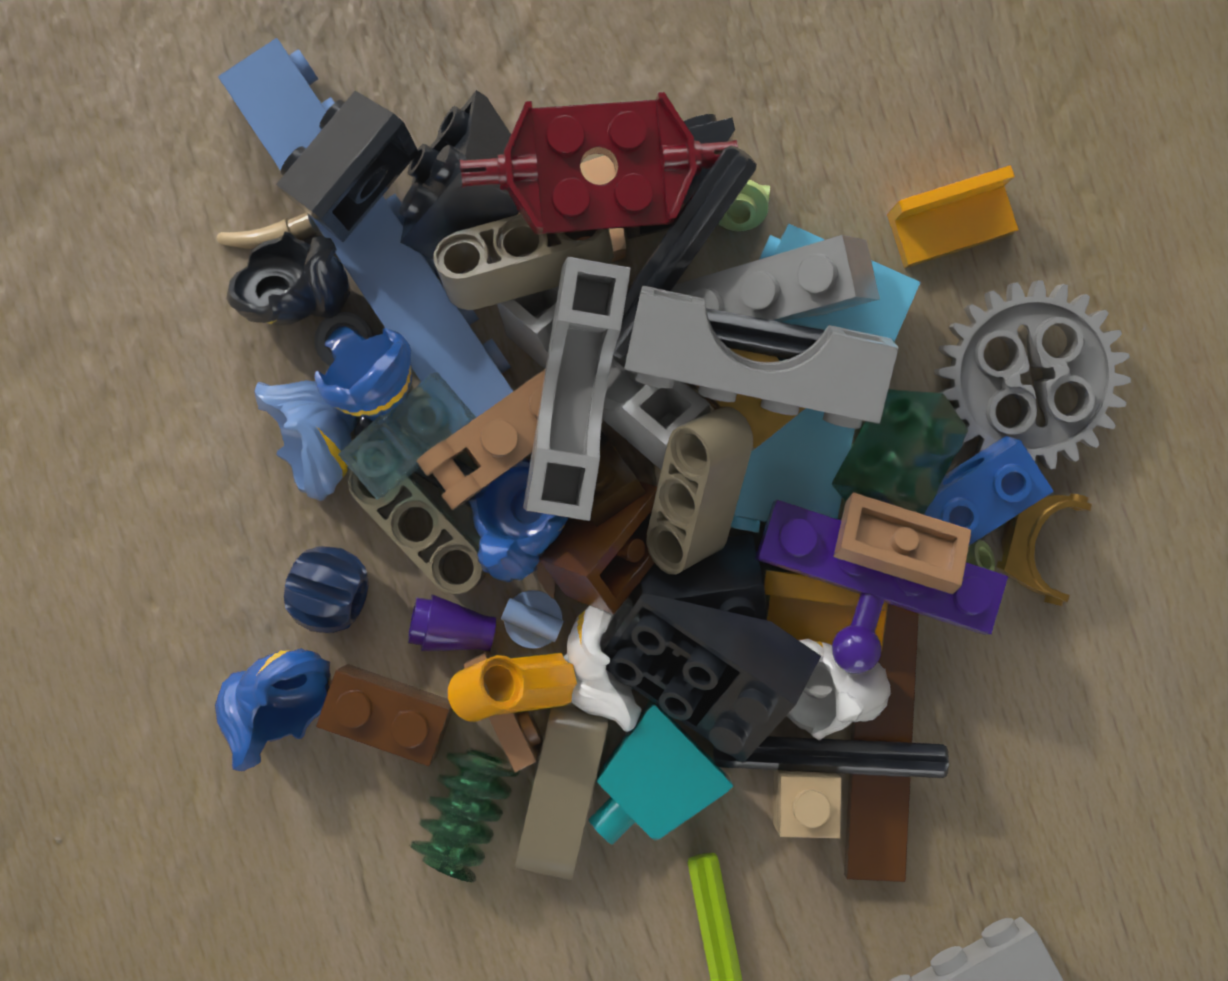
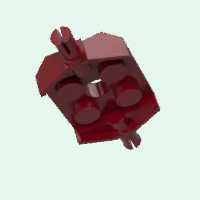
M658 92L655 100L532 108V101H527L522 108L504 154L498 155V158L460 160L462 188L465 186L500 184V190L508 191L521 216L535 234L673 224L693 177L699 176L702 169H711L726 147L732 145L738 148L737 140L701 144L699 140L694 141L693 135L665 92ZM596 153L610 158L616 169L615 177L610 182L601 185L589 182L583 176L580 168L583 159L588 155Z

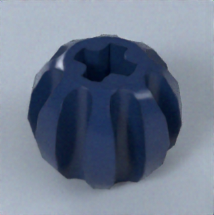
M319 546L304 551L293 563L284 587L286 611L298 625L311 632L335 633L348 629L359 617L367 598L369 579L366 567L357 556L343 548Z

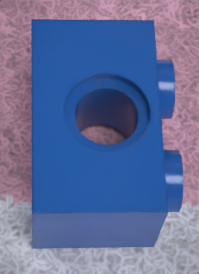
M1004 436L907 499V502L914 512L970 529V546L1054 491L1022 441Z

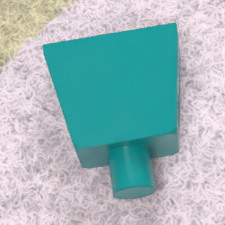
M650 701L640 713L636 726L626 732L597 773V782L611 797L588 820L594 829L611 845L635 822L650 838L656 841L726 794L734 785L728 774L721 767L715 765L714 760L671 716L666 714L660 706Z

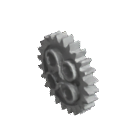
M1043 280L1031 283L1027 297H1025L1018 282L1008 284L1006 302L994 290L985 293V303L988 310L983 311L973 304L967 305L964 309L971 324L969 326L958 323L951 324L949 329L959 339L957 345H942L938 349L942 354L952 359L951 366L934 370V375L950 379V387L936 394L937 399L953 400L955 407L943 417L946 422L960 420L965 422V425L956 437L959 441L966 442L976 436L980 438L976 445L975 454L980 453L1004 436H1009L1021 440L1033 460L1035 461L1036 455H1038L1041 463L1047 469H1056L1058 451L1068 460L1078 461L1079 451L1076 443L1080 441L1089 447L1097 448L1100 444L1093 429L1096 426L1114 429L1115 423L1105 412L1108 407H1125L1127 403L1113 394L1114 386L1131 383L1130 377L1115 373V365L1129 359V353L1112 352L1110 345L1122 335L1121 330L1102 332L1099 327L1109 313L1106 310H1100L1087 315L1085 311L1090 300V296L1087 294L1079 295L1071 303H1067L1068 285L1065 284L1057 285L1049 297H1046ZM1020 325H1024L1028 332L1027 356L1023 343L1018 337L1017 329ZM1052 325L1060 327L1067 338L1065 350L1055 358L1050 356L1042 345V337L1045 331ZM995 337L1002 339L1007 344L1010 356L1007 364L997 371L991 369L984 359L985 346ZM1029 365L1031 368H1041L1043 372V378L1034 381V388L1032 385H1024L1020 381V374L1029 371ZM1068 382L1076 388L1078 402L1070 413L1064 415L1057 410L1054 403V395L1061 384ZM1010 394L1019 401L1021 415L1014 425L1003 427L997 420L996 406L1004 396ZM1036 396L1040 409L1045 416V425L1042 427H1038L1035 420L1037 416Z

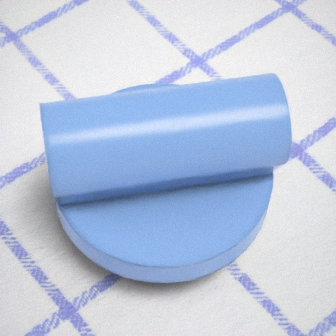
M528 590L518 594L513 599L510 598L501 617L510 638L518 645L532 649L541 648L551 642H555L564 622L562 620L561 608L557 601L547 593L539 590Z

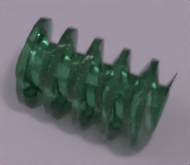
M469 748L466 750V753L447 752L445 758L459 769L457 775L438 774L436 780L450 791L448 797L429 796L427 802L441 814L439 819L420 818L418 824L432 836L430 841L411 840L409 846L423 857L422 861L438 872L461 881L473 883L476 881V875L470 867L480 866L485 859L484 851L477 844H488L494 837L493 830L485 822H497L503 815L502 808L493 799H507L512 793L511 786L501 777H516L520 774V770L514 772L510 762L501 757L479 749Z

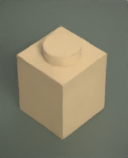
M774 770L773 825L779 836L840 838L841 777L837 773Z

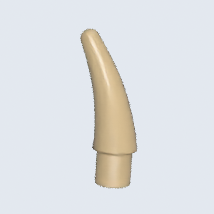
M305 212L294 218L289 219L286 217L277 223L255 230L221 232L217 235V241L222 245L254 249L262 242L279 238L284 234V231L291 232L295 238L302 240L318 233L319 229L312 217Z

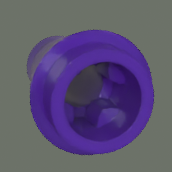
M434 594L431 595L430 599L416 597L410 622L408 643L421 645V651H490L495 634L496 617L480 614Z

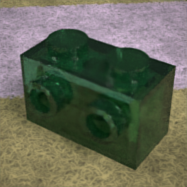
M888 389L880 424L869 421L865 422L831 484L845 502L852 493H856L924 515L928 506L936 497L938 488L954 457L962 448L969 430L943 393Z

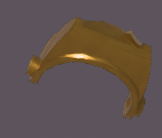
M1070 493V496H1046L1007 521L1001 542L1003 558L1002 561H997L996 568L1018 581L1025 588L1044 595L1045 603L1062 606L1063 602L1068 603L1069 594L1050 588L1042 579L1034 559L1035 543L1042 525L1058 510L1069 507L1076 511L1091 512L1092 503H1088L1089 497Z

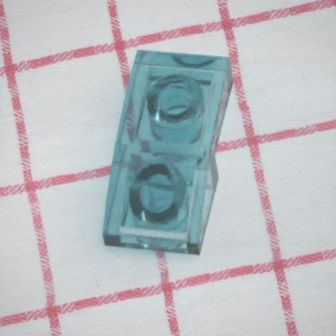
M438 372L432 373L413 389L396 408L387 414L379 415L338 455L378 500L420 467L416 462L420 456L436 444L453 435L474 420L476 416Z

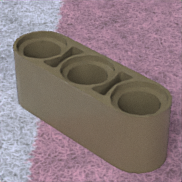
M521 214L446 236L438 243L434 251V264L450 302L458 308L474 310L559 287L562 265L567 257L611 264L614 254L610 229L535 234ZM591 236L586 240H577L581 237ZM533 252L528 256L518 257L519 255H522L524 253ZM473 269L470 272L460 274L464 270Z
M720 407L673 430L669 437L646 540L649 554L654 563L668 574L676 575L722 550L727 542L753 447V435L746 418L732 407Z
M376 454L364 456L355 462L348 476L350 493L435 586L446 593L461 594L472 590L481 583L486 572L483 571L481 564L478 562L477 554L479 547L402 465L391 458ZM383 465L392 474V488L387 495L376 499L366 490L365 479L371 469ZM415 508H424L433 519L432 532L423 541L413 540L405 531V518ZM454 550L464 551L473 561V574L465 583L460 584L451 581L444 572V561L448 554Z
M571 705L551 708L514 868L572 881L609 718L587 714L580 708Z

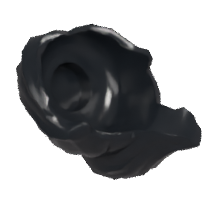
M284 231V234L279 238L262 242L251 250L247 267L236 272L231 278L226 299L232 308L250 322L291 325L310 315L325 318L336 316L341 312L350 295V284L343 264L333 256L337 248L331 238L323 236L314 237L311 244L295 238L291 232Z

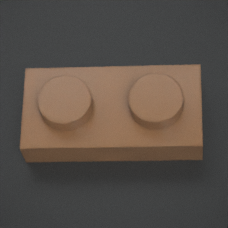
M852 493L845 502L834 557L954 594L962 586L971 530Z
M485 651L469 659L463 666L467 668L493 656L490 651ZM484 683L485 690H486L487 694L489 695L488 687H487V685ZM525 711L521 714L515 712L488 717L514 772L537 761L539 752L536 745L542 743L543 739L530 711Z

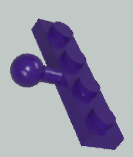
M778 499L773 501L755 559L860 594L851 625L841 629L836 634L832 643L833 658L844 671L852 674H861L871 670L878 663L881 656V643L875 634V629L884 602L983 635L992 634L1008 576L966 562L962 586L954 594H950L834 557L841 520Z

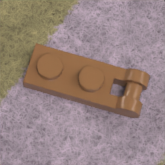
M545 369L417 459L416 462L425 474L429 476L433 473L445 489L442 497L452 510L461 506L532 454ZM464 451L467 452L478 467L477 470L466 477L453 461L455 457Z

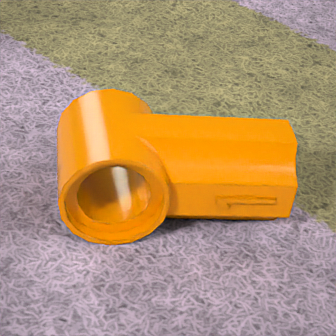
M562 653L519 658L496 655L458 671L450 680L448 700L451 708L460 718L466 721L477 722L494 715L567 705L572 702V693L577 685L573 664L568 663ZM484 683H485V684L487 685V687H488L489 695L487 694V692H486V690H485Z

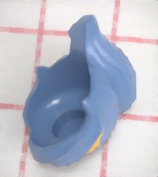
M305 380L272 386L258 382L254 391L258 409L266 411L278 422L284 441V446L277 451L276 455L291 466L294 482L300 492L306 493L308 497L319 501L325 500L329 494L334 493L336 485L346 475L351 464L352 440L350 433L356 427L359 417L345 414L326 404L319 395L316 381Z

